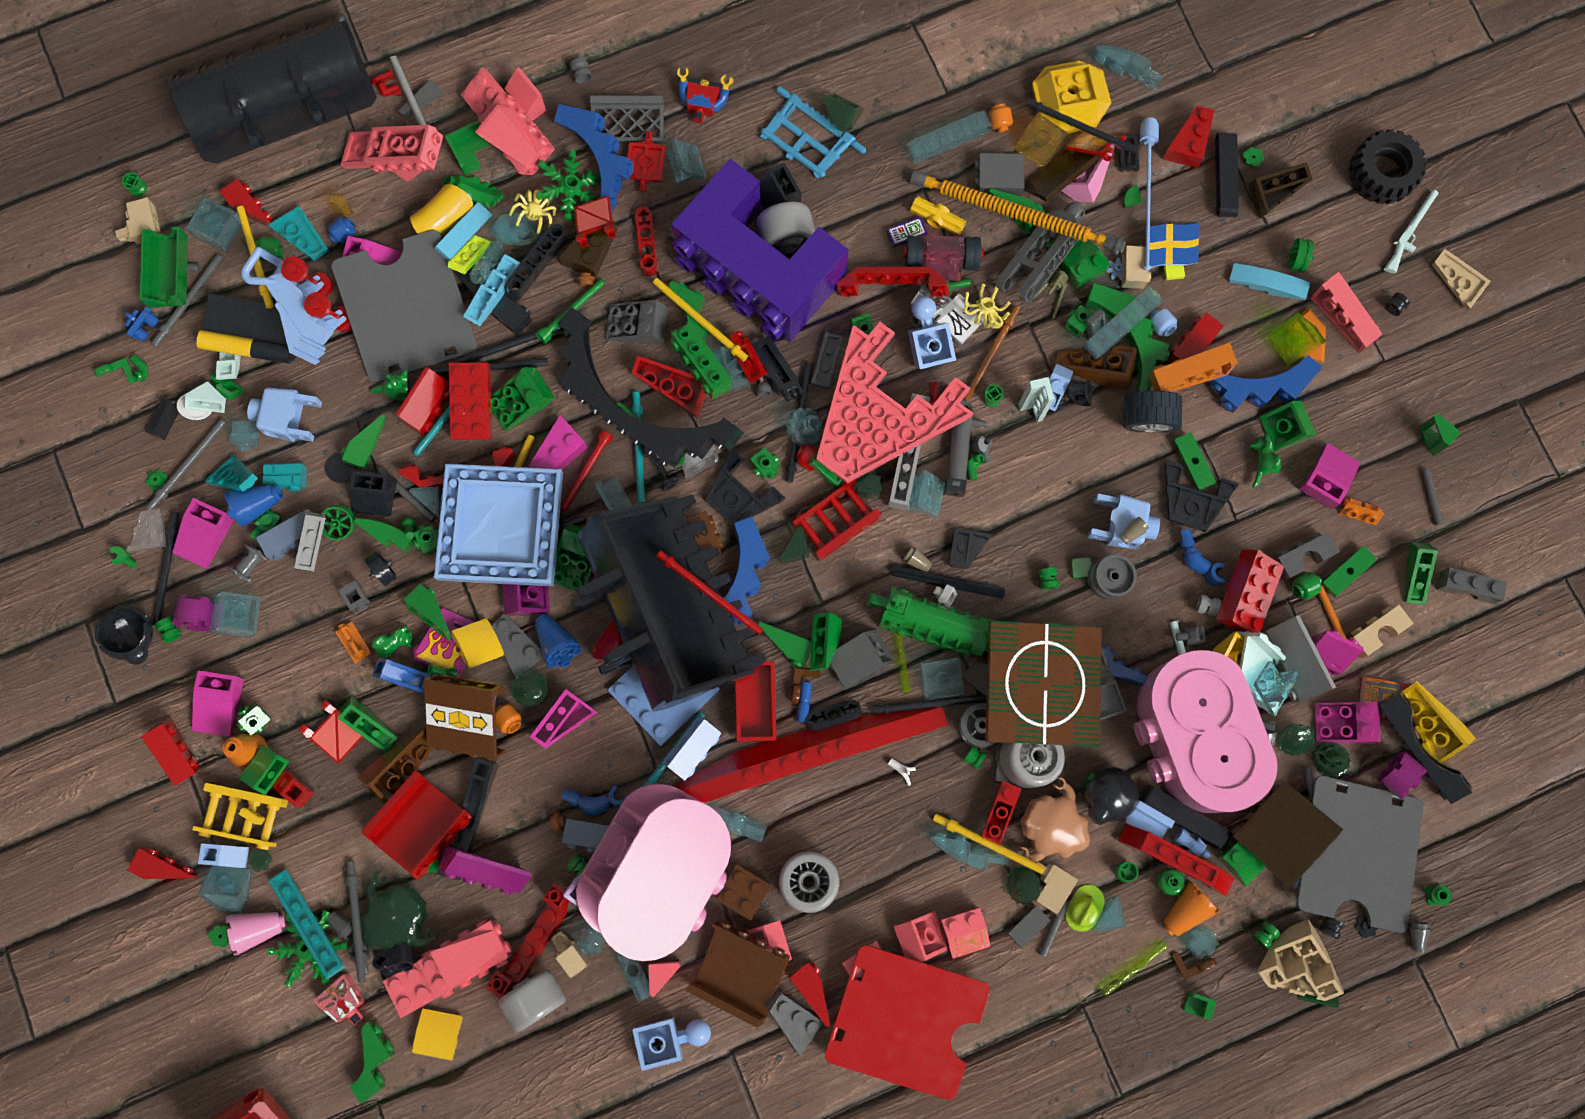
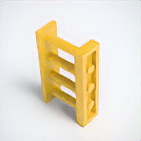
M205 783L203 791L210 792L209 796H211L203 827L193 826L192 830L199 831L198 835L211 838V834L255 843L257 844L256 848L268 850L269 847H276L277 843L269 842V837L276 811H279L280 807L287 808L288 801L286 799ZM222 795L229 796L228 800H230L223 829L222 831L213 830L211 826L219 798H222ZM241 799L248 800L249 808L255 812L260 803L268 804V813L261 839L249 837L253 823L245 819L241 835L230 833L238 802H241Z

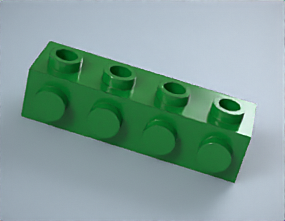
M691 323L671 333V347L681 355L680 358L685 366L688 365L691 369L693 378L699 380L701 388L706 395L709 394L714 399L731 389V377Z

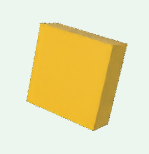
M242 808L239 812V815L256 825H262L265 817L250 808Z

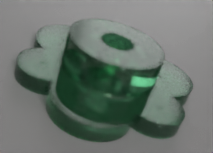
M264 849L260 851L254 850L251 852L252 859L249 860V865L253 866L252 868L255 872H260L262 869L267 870L269 863L272 861V856L267 854V851Z

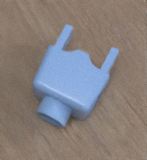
M268 387L263 391L262 400L255 398L250 400L247 415L249 420L256 421V427L266 436L294 442L295 439L313 442L314 436L309 431L298 430L303 405L321 408L322 402L315 396L302 395L297 390Z
M1097 494L1094 504L1113 507L1109 532L1092 528L1088 532V538L1105 541L1107 546L1137 549L1144 543L1145 538L1156 540L1160 528V518L1149 516V502L1121 494L1118 497ZM1141 517L1149 526L1146 530L1147 533L1125 544L1119 536L1133 518Z

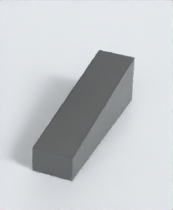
M429 80L414 95V98L421 110L443 93L436 84ZM409 102L399 110L401 117L405 120L414 115Z

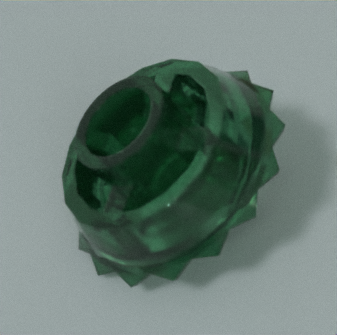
M529 669L528 671H522L520 675H516L515 680L512 682V697L516 699V703L521 704L523 707L528 706L531 708L538 706L541 702H544L545 697L548 695V680L537 670L532 671Z
M1299 723L1290 724L1280 733L1278 746L1285 755L1289 754L1291 757L1294 755L1300 756L1312 749L1313 744L1316 743V735L1309 726Z
M1322 743L1312 751V766L1316 768L1317 772L1322 773L1323 776L1339 777L1350 768V753L1339 743Z
M1023 865L1015 867L1014 870L1010 871L1009 876L1006 877L1007 893L1017 904H1030L1033 900H1036L1039 894V878L1035 871Z

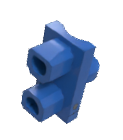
M148 307L144 308L138 318L136 317L140 312L136 309L132 314L125 312L124 316L128 319L124 325L130 327L132 322H134L126 334L131 339L135 338L144 342L149 333L141 328L145 323L154 328L158 324L159 319Z

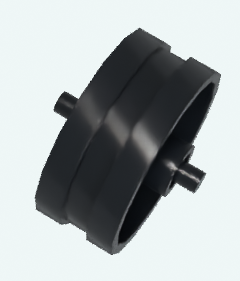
M378 551L373 552L370 557L368 556L364 559L370 568V578L374 576L385 587L391 581L397 579L396 574L391 568L393 561L391 559L387 561Z

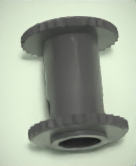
M245 544L244 547L249 550L235 569L230 566L228 569L243 581L252 583L248 576L262 558L268 561V558L253 546L250 547Z

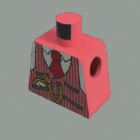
M349 973L343 974L313 1001L336 1022H341L348 1018L355 1026L364 1018L357 1009L364 1003V999Z

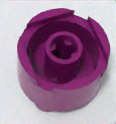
M179 595L176 601L172 624L179 628L185 625L187 630L207 632L209 629L213 630L217 604L210 602V598L207 597L191 599L189 596Z
M1401 752L1388 763L1389 767L1386 771L1383 769L1378 777V781L1397 797L1403 799L1409 793L1411 787L1415 789L1421 784V777L1427 770L1409 754Z

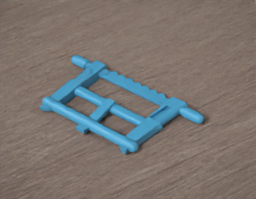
M781 86L776 88V92L788 100L780 112H776L767 128L761 129L762 135L760 138L764 140L769 139L787 152L785 157L791 161L795 158L813 171L815 178L818 179L825 176V171L840 158L839 155L850 145L861 154L866 152V148L855 141L856 139L848 132L844 133L840 126L836 127L835 122L831 123L830 119H825L824 115H820L819 111L809 107L808 103L804 104L801 102V98L795 93L790 94ZM796 108L839 138V141L831 150L787 119ZM781 125L800 137L793 147L774 134ZM805 142L825 156L818 166L799 153Z

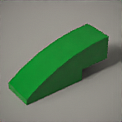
M356 518L354 520L358 526L386 548L391 543H394L407 554L415 545L413 538L408 539L406 533L391 525L369 519Z

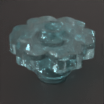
M798 408L789 414L790 420L786 422L787 433L792 435L794 443H797L799 446L805 444L812 445L819 440V433L823 431L822 421L817 417L815 411H812L811 408Z

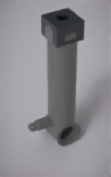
M960 402L971 412H974V407L970 402ZM971 417L952 427L944 495L964 497L971 426L986 427L987 421L972 419Z

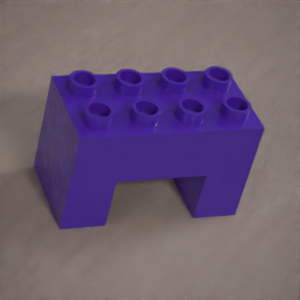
M730 158L671 224L674 238L672 246L677 254L674 260L686 272L692 273L696 269L704 275V285L714 294L719 296L724 291L734 299L731 304L739 314L745 318H749L751 314H754L763 322L760 325L761 329L771 339L777 341L782 336L790 343L836 290L837 282L846 276L849 249L818 227L790 260L748 228L761 212L760 181Z

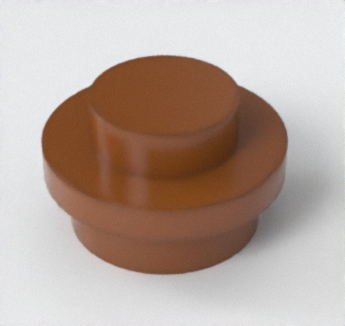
M581 273L580 277H576L579 286H591L595 280L591 273Z
M556 812L550 817L552 829L559 832L564 831L566 824L565 815Z

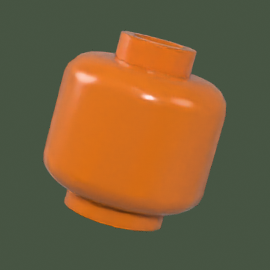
M1005 104L991 107V110L988 112L991 129L998 130V133L1008 131V127L1013 124L1011 108L1005 106Z
M500 705L495 709L496 727L502 733L511 734L520 728L522 717L512 705Z

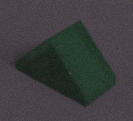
M799 526L779 558V562L782 564L809 558V551L802 527Z

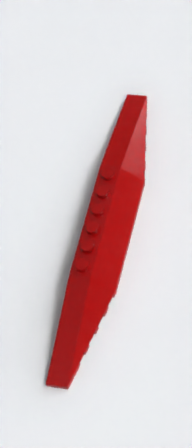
M943 707L889 712L887 715L885 713L862 715L858 719L820 731L806 729L778 738L776 741H768L731 753L693 774L686 780L673 785V787L684 791L702 803H707L948 726Z

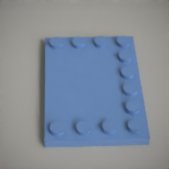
M632 666L608 691L662 747L720 689L717 687L685 703L653 712Z

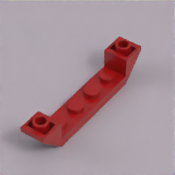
M857 267L839 280L836 285L839 295L844 297L858 296L860 284H928L931 296H950L948 282L932 267Z
M501 447L497 449L498 451H493L495 466L508 467L515 458L514 451L509 447ZM406 465L403 469H398L399 474L404 479L424 492L443 489L444 476H427L423 480L422 472L418 466Z
M1127 823L1119 836L1118 842L1134 850H1140L1208 885V888L1227 897L1235 878L1221 868L1148 831Z
M554 882L542 899L548 904L505 971L497 970L486 986V989L499 999L514 990V986L525 980L567 914L569 900L563 896L566 890Z

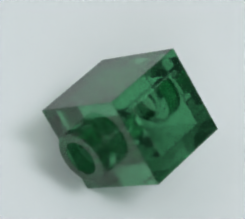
M866 473L861 478L858 477L855 489H858L857 495L876 500L877 494H881L883 483H880L881 476Z

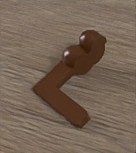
M794 669L791 703L798 704L801 676L820 678V671Z
M1179 953L1172 954V958L1184 980L1218 965L1215 958H1211L1187 970Z

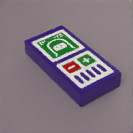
M921 217L887 229V234L893 248L905 244L909 235L924 237L928 234Z

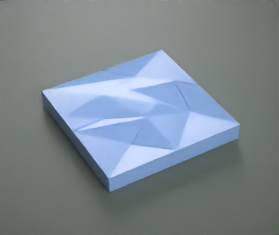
M445 464L434 578L437 581L554 586L563 481L562 470Z

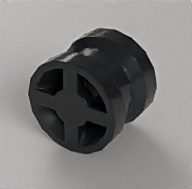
M1397 292L1392 296V300H1388L1385 303V308L1390 314L1399 316L1403 309L1410 305V301L1404 294Z
M1325 916V924L1321 927L1320 932L1332 938L1340 939V930L1344 928L1345 924Z

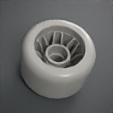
M790 201L775 204L762 211L757 218L759 237L783 255L796 253L815 231L811 211L807 205L801 202Z
M1003 743L1000 750V764L1004 774L1011 782L1020 787L1035 788L1045 786L1053 782L1060 775L1064 766L1065 754L1062 745ZM1034 752L1037 756V761H1035L1033 758Z
M814 851L800 852L789 858L782 867L779 876L780 892L786 903L795 910L804 913L818 912L828 907L835 899L839 890V874L833 862L825 855ZM806 876L814 878L815 883L811 888H807L803 884V879Z
M544 970L531 979L528 977L514 986V990L498 1000V1007L511 1030L519 1033L564 1004L566 997L554 975L549 970Z

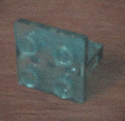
M675 138L671 140L673 148L667 154L677 184L682 186L694 177L705 179V167L702 164L699 155L700 151L697 146Z
M922 470L921 475H915L907 511L910 513H927L932 517H938L945 490V482L926 470Z
M1269 661L1254 682V687L1271 715H1274L1294 687L1299 674L1296 670L1279 673L1274 663Z

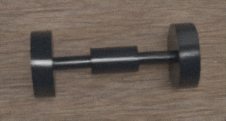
M641 451L644 458L651 456L646 451ZM654 454L652 456L655 461L654 465L659 474L663 475L665 479L660 484V488L662 491H668L678 485L679 481L677 477L668 479L664 465L657 460L658 458Z

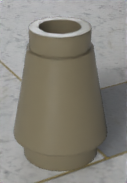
M1138 516L1136 519H1132L1119 537L1125 544H1128L1147 533L1146 530L1149 526Z
M910 547L903 557L906 564L925 572L933 564L917 548L914 549L913 547Z

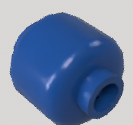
M346 216L344 218L337 217L328 226L329 238L336 244L338 242L346 244L348 236L354 237L356 235V225Z

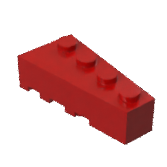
M637 356L632 375L698 419L707 396L703 392L699 380H695L690 373Z

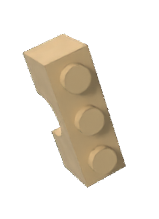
M1400 605L1386 607L1381 611L1383 615L1378 618L1376 616L1366 621V627L1362 629L1360 626L1351 632L1352 636L1350 639L1359 642L1358 645L1364 647L1359 655L1360 658L1369 656L1383 646L1378 638L1380 628L1386 630L1393 637L1414 624Z

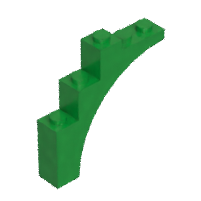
M1094 283L1090 289L1085 306L1095 311L1099 309L1104 311L1105 317L1110 319L1123 332L1131 347L1137 348L1138 383L1136 392L1150 391L1152 383L1149 376L1155 367L1163 362H1167L1170 351H1167L1169 344L1150 338L1154 329L1151 327L1153 320L1135 315L1138 305L1135 303L1136 296Z

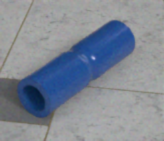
M801 682L796 716L797 722L806 723V716L809 714L812 683Z

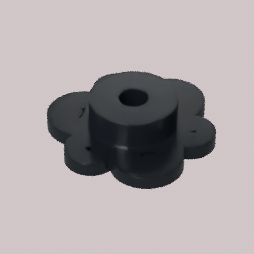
M1359 916L1357 918L1358 924L1355 928L1357 931H1360V936L1362 938L1374 937L1378 928L1371 926L1367 928L1368 917Z

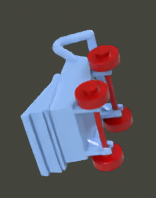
M256 247L242 268V279L251 285H266L268 287L271 297L277 301L275 307L280 313L289 353L316 365L320 362L318 358L325 354L326 347L324 344L334 333L333 331L336 329L339 332H348L352 329L345 307L331 310V301L327 296L331 294L334 287L332 279L320 272L312 276L307 275L308 266L299 257L291 256L282 261L261 247ZM260 256L277 266L272 276L267 278L251 277L249 272ZM304 279L308 280V281H306V282H304V283H302V284H299V283H298V282L303 281Z

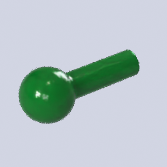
M407 517L401 521V529L406 532L408 539H412L416 522L414 519Z

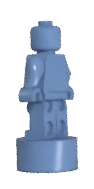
M1181 828L1176 833L1174 841L1179 845L1186 846L1189 849L1187 852L1195 856L1202 855L1204 858L1211 856L1210 852L1205 849L1206 844L1200 837L1198 839L1193 838L1190 832L1184 828Z

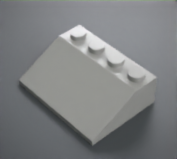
M1299 615L1262 632L1286 656L1285 660L1273 659V664L1277 666L1279 677L1283 683H1286L1289 689L1288 695L1295 703L1336 688Z

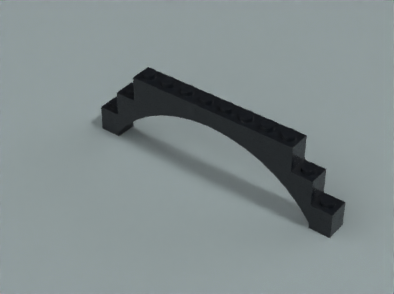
M573 307L570 308L559 323V326L564 329L562 333L569 337L559 351V354L564 357L562 361L569 365L559 379V382L564 385L563 390L570 395L575 393L577 395L575 399L583 405L587 402L591 405L589 407L591 411L597 415L599 413L603 414L604 417L602 419L610 425L615 423L617 425L616 430L623 435H626V433L631 435L630 440L638 446L640 443L645 446L643 450L651 456L656 454L659 457L657 460L666 467L669 464L675 468L685 453L693 458L698 456L703 459L713 444L721 450L726 448L731 451L744 432L724 417L720 422L706 426L668 428L646 423L626 413L607 393L596 372L590 347V325L592 322Z

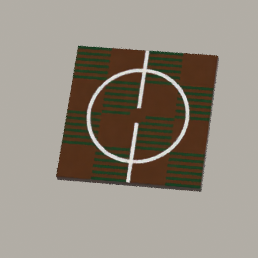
M988 621L985 742L1100 747L1102 628Z

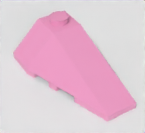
M1100 158L1066 186L1062 192L1075 201L1094 202L1101 190L1109 162Z

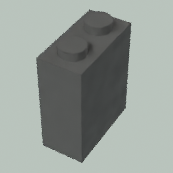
M980 153L978 160H975L974 169L978 171V177H975V188H978L979 192L987 194L992 188L1022 196L1024 190V154Z

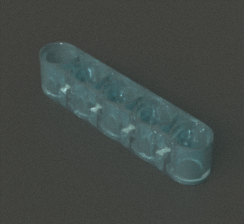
M979 111L913 139L906 145V148L913 162L919 163L989 133L993 125L986 111Z
M1149 286L1094 334L1083 347L1097 360L1158 307L1164 298L1152 286Z

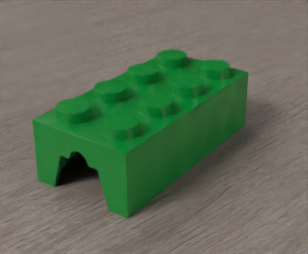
M171 227L173 233H170V235L157 234L150 229H142L140 300L149 308L186 305L188 236L180 227Z

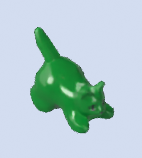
M403 370L398 375L387 374V379L382 385L370 389V393H384L389 399L404 402L406 394H408L407 370Z
M1268 433L1264 434V439L1259 437L1253 444L1249 445L1250 450H1255L1258 453V471L1252 488H1256L1260 484L1262 476L1277 474L1281 470L1280 457L1278 454L1273 453L1274 447Z
M407 625L392 631L390 636L383 634L373 639L371 646L378 658L387 659L401 645L412 647V633L407 631Z

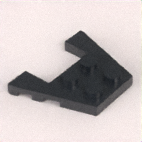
M733 449L729 451L726 461L723 463L721 471L706 498V503L732 527L734 523L749 517L753 518L786 499L773 486L759 500L732 474L744 462V459Z
M1167 461L1165 464L1168 521L1206 532L1239 483L1222 478L1216 496L1179 485L1184 466Z

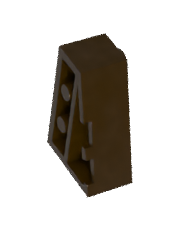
M1307 162L1258 177L1248 184L1259 219L1313 180Z
M613 221V226L616 234L617 227L615 221ZM604 228L586 234L588 246L581 248L580 243L575 239L559 256L562 266L581 273H591V276L596 278L614 237L608 238Z

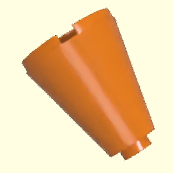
M242 732L224 742L223 753L235 768L244 771L262 745L266 747L268 745L261 735L257 733L250 735L248 732Z
M1190 881L1163 922L1166 925L1163 928L1171 936L1174 934L1180 936L1216 915L1220 910Z

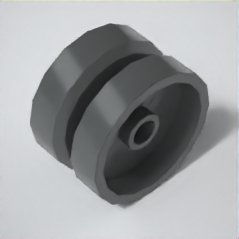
M1113 554L1096 560L1091 565L1088 571L1087 582L1092 592L1098 597L1113 599L1128 594L1134 588L1137 581V572L1135 566L1128 558Z

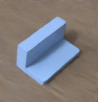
M1138 801L1135 811L1125 820V823L1148 831L1160 838H1163L1167 829L1172 828L1175 822L1141 801Z

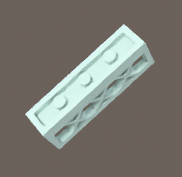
M1049 377L1030 381L1018 404L1020 411L1033 408L1036 422L1044 419L1055 399Z

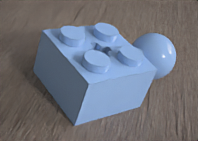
M927 296L917 298L912 305V313L917 319L921 320L922 327L908 331L914 364L918 369L956 361L949 323H932V317L936 312V305ZM930 342L935 343V345L932 346V350L931 348H929Z
M674 1017L640 1025L632 1029L642 1071L681 1061L683 1053L680 1044L689 1042L693 1046H702L709 1041L711 1036L709 1025L701 1019L691 1021L685 1030L678 1032ZM656 1038L663 1042L661 1048L653 1045Z

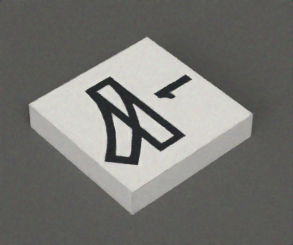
M958 294L953 299L954 309L937 321L936 324L942 322L949 323L951 337L962 345L983 323L984 316L981 315L980 322L975 325L974 319L979 312L967 315L964 312V297ZM968 307V308H967V311H968V312H971V311H973V310L976 309V308H975V307Z

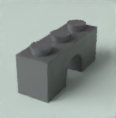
M1319 532L1310 537V542L1305 544L1304 541H1301L1293 546L1294 550L1289 552L1286 549L1277 554L1278 558L1275 561L1284 566L1281 574L1284 581L1306 570L1303 563L1304 554L1312 556L1316 564H1319L1340 552L1328 532L1323 535Z
M1447 568L1440 572L1437 590L1455 595L1459 593L1475 595V600L1496 604L1504 600L1507 582L1454 568Z

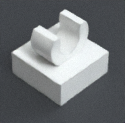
M946 585L944 590L936 587L933 592L936 595L935 597L938 598V602H941L942 606L950 608L957 596L954 587Z

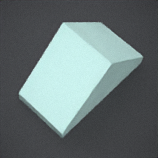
M207 381L185 394L184 408L224 413L226 399Z

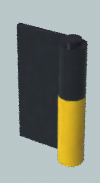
M208 293L203 330H200L197 336L198 349L287 364L295 360L296 356L289 353L280 313L275 305L273 308L267 309L263 302Z

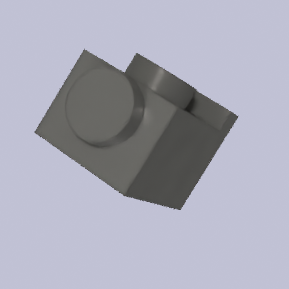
M356 580L338 590L348 608L353 612L357 611L359 613L364 611L368 607L367 604L370 603L361 584ZM360 596V599L355 602V597Z

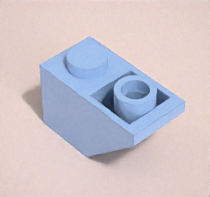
M1058 364L1055 365L1049 378L1055 398L1049 409L1056 411L1073 374L1072 370Z
M201 843L198 864L246 868L249 848Z

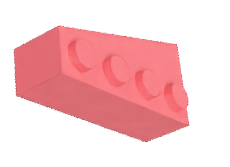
M1339 272L1322 284L1310 297L1314 304L1359 353L1382 335L1379 327L1374 323Z

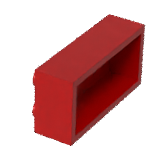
M449 363L450 439L492 440L491 364Z
M1242 549L1216 620L1234 631L1261 632L1284 566L1260 550Z
M766 661L754 669V674L734 683L736 742L777 740L775 662Z

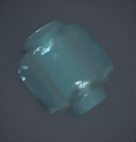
M589 925L582 929L577 946L584 955L593 956L601 953L606 940L601 933Z

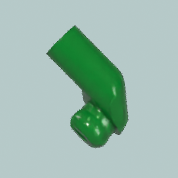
M134 355L130 359V362L137 367L133 377L136 381L143 382L148 378L149 367L138 355Z
M980 453L972 455L968 460L967 474L969 481L978 479L976 469L984 462V456Z
M429 665L427 669L430 675L440 674L457 677L458 670L454 667L445 668Z

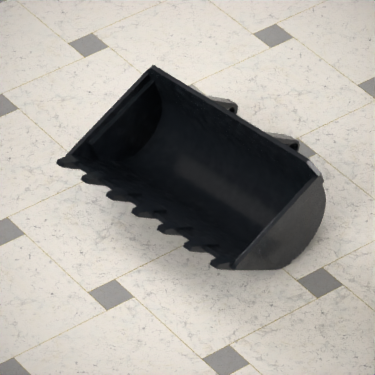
M340 13L334 14L328 20L317 24L315 22L309 23L301 30L289 33V31L284 32L276 39L264 43L262 40L246 50L240 52L238 50L232 51L224 58L212 61V59L207 60L187 71L185 68L176 72L168 79L177 110L198 148L200 157L205 162L211 163L228 160L371 107L377 99L346 16Z
M692 494L679 499L677 496L591 515L587 519L588 524L577 535L595 580L575 590L577 598L573 599L570 604L573 610H585L606 602L623 642L622 645L609 651L610 653L603 657L604 663L598 666L601 675L632 664L653 712L685 703L717 687L721 690L754 674V669L767 661L764 653L748 658L742 642L754 635V631L748 627L736 631L730 617L732 614L671 567L667 568L664 565L665 563L656 557L660 551H663L669 557H674V561L719 595L718 589L731 581L728 573L716 577L711 575L707 562L719 555L717 547L703 551L699 548L695 536L708 527L704 520L689 525L683 510L696 502ZM740 600L730 602L738 610L743 607Z

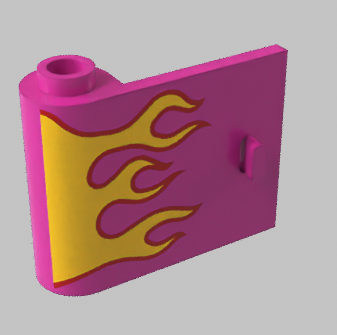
M442 608L441 613L449 630L451 640L448 642L430 627L420 645L417 644L415 646L413 655H415V660L428 666L454 667L458 670L457 677L459 678L464 670L465 662L460 656V648L452 638L451 632L475 622Z

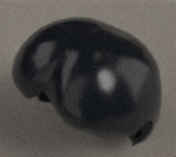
M120 605L113 610L111 615L102 618L96 624L95 641L104 654L113 659L126 660L133 665L142 664L147 660L148 649L153 639V625L149 617L142 610L130 605Z
M1103 766L1096 770L1095 777L1086 783L1084 790V799L1089 807L1088 816L1090 820L1095 824L1103 825L1107 822H1116L1130 816L1135 811L1139 801L1138 787L1131 776L1125 770L1115 766Z

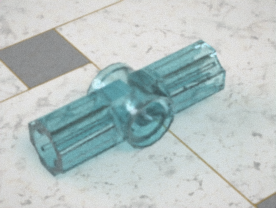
M493 241L488 244L469 273L470 280L473 283L483 284L504 253L502 244Z
M713 805L711 806L725 822L728 832L762 842L767 826L749 820L748 817L733 811L728 812Z
M614 950L622 966L624 976L628 979L637 1001L640 1002L650 997L649 982L639 960L630 959ZM630 965L638 967L639 971L636 976L629 974L628 968Z

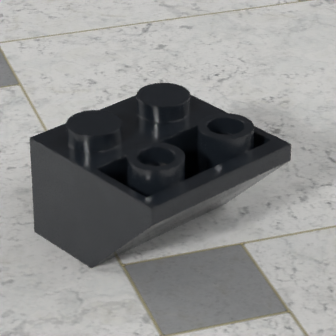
M785 163L769 169L759 179L760 203L764 210L783 202H801V191Z
M352 471L349 493L353 511L361 514L391 517L397 479L388 474Z

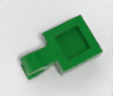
M216 373L209 376L213 380L209 383L227 400L231 401L243 394L244 388L231 379L217 380Z
M269 510L266 511L255 521L254 524L258 528L252 532L250 537L257 541L256 537L279 525L283 518Z

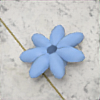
M1117 258L1116 264L1109 261L1112 268H1108L1107 273H1112V280L1118 275L1122 281L1123 266L1120 258Z

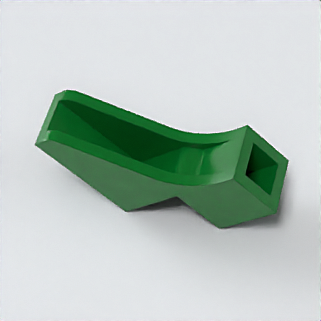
M671 281L669 288L700 314L705 305L703 294L696 290L691 291L687 289V286L681 282ZM679 307L688 320L687 324L691 323L705 342L710 332Z
M373 1020L367 1022L362 1027L364 1069L359 1079L350 1086L360 1104L366 1102L386 1087L384 1076L375 1069L395 1055L392 1042L389 1039H385L382 1034V1027Z

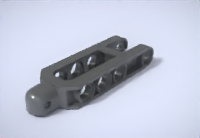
M1072 201L1063 210L1059 209L1047 214L1059 217V219L1068 220V222L1077 223L1078 226L1085 216V211L1079 201ZM1037 226L1000 274L996 287L999 291L1005 293L1025 273L1029 276L1021 285L1018 291V298L1027 303L1031 302L1077 243L1078 238L1074 239L1073 237L1070 238L1069 235L1060 234L1038 263L1032 259L1039 254L1038 252L1045 242L1049 241L1053 231Z

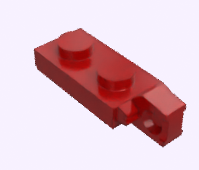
M741 330L731 334L730 338L733 343L739 345L741 350L748 355L744 362L736 355L735 357L749 383H753L767 375L753 346L747 337H744Z

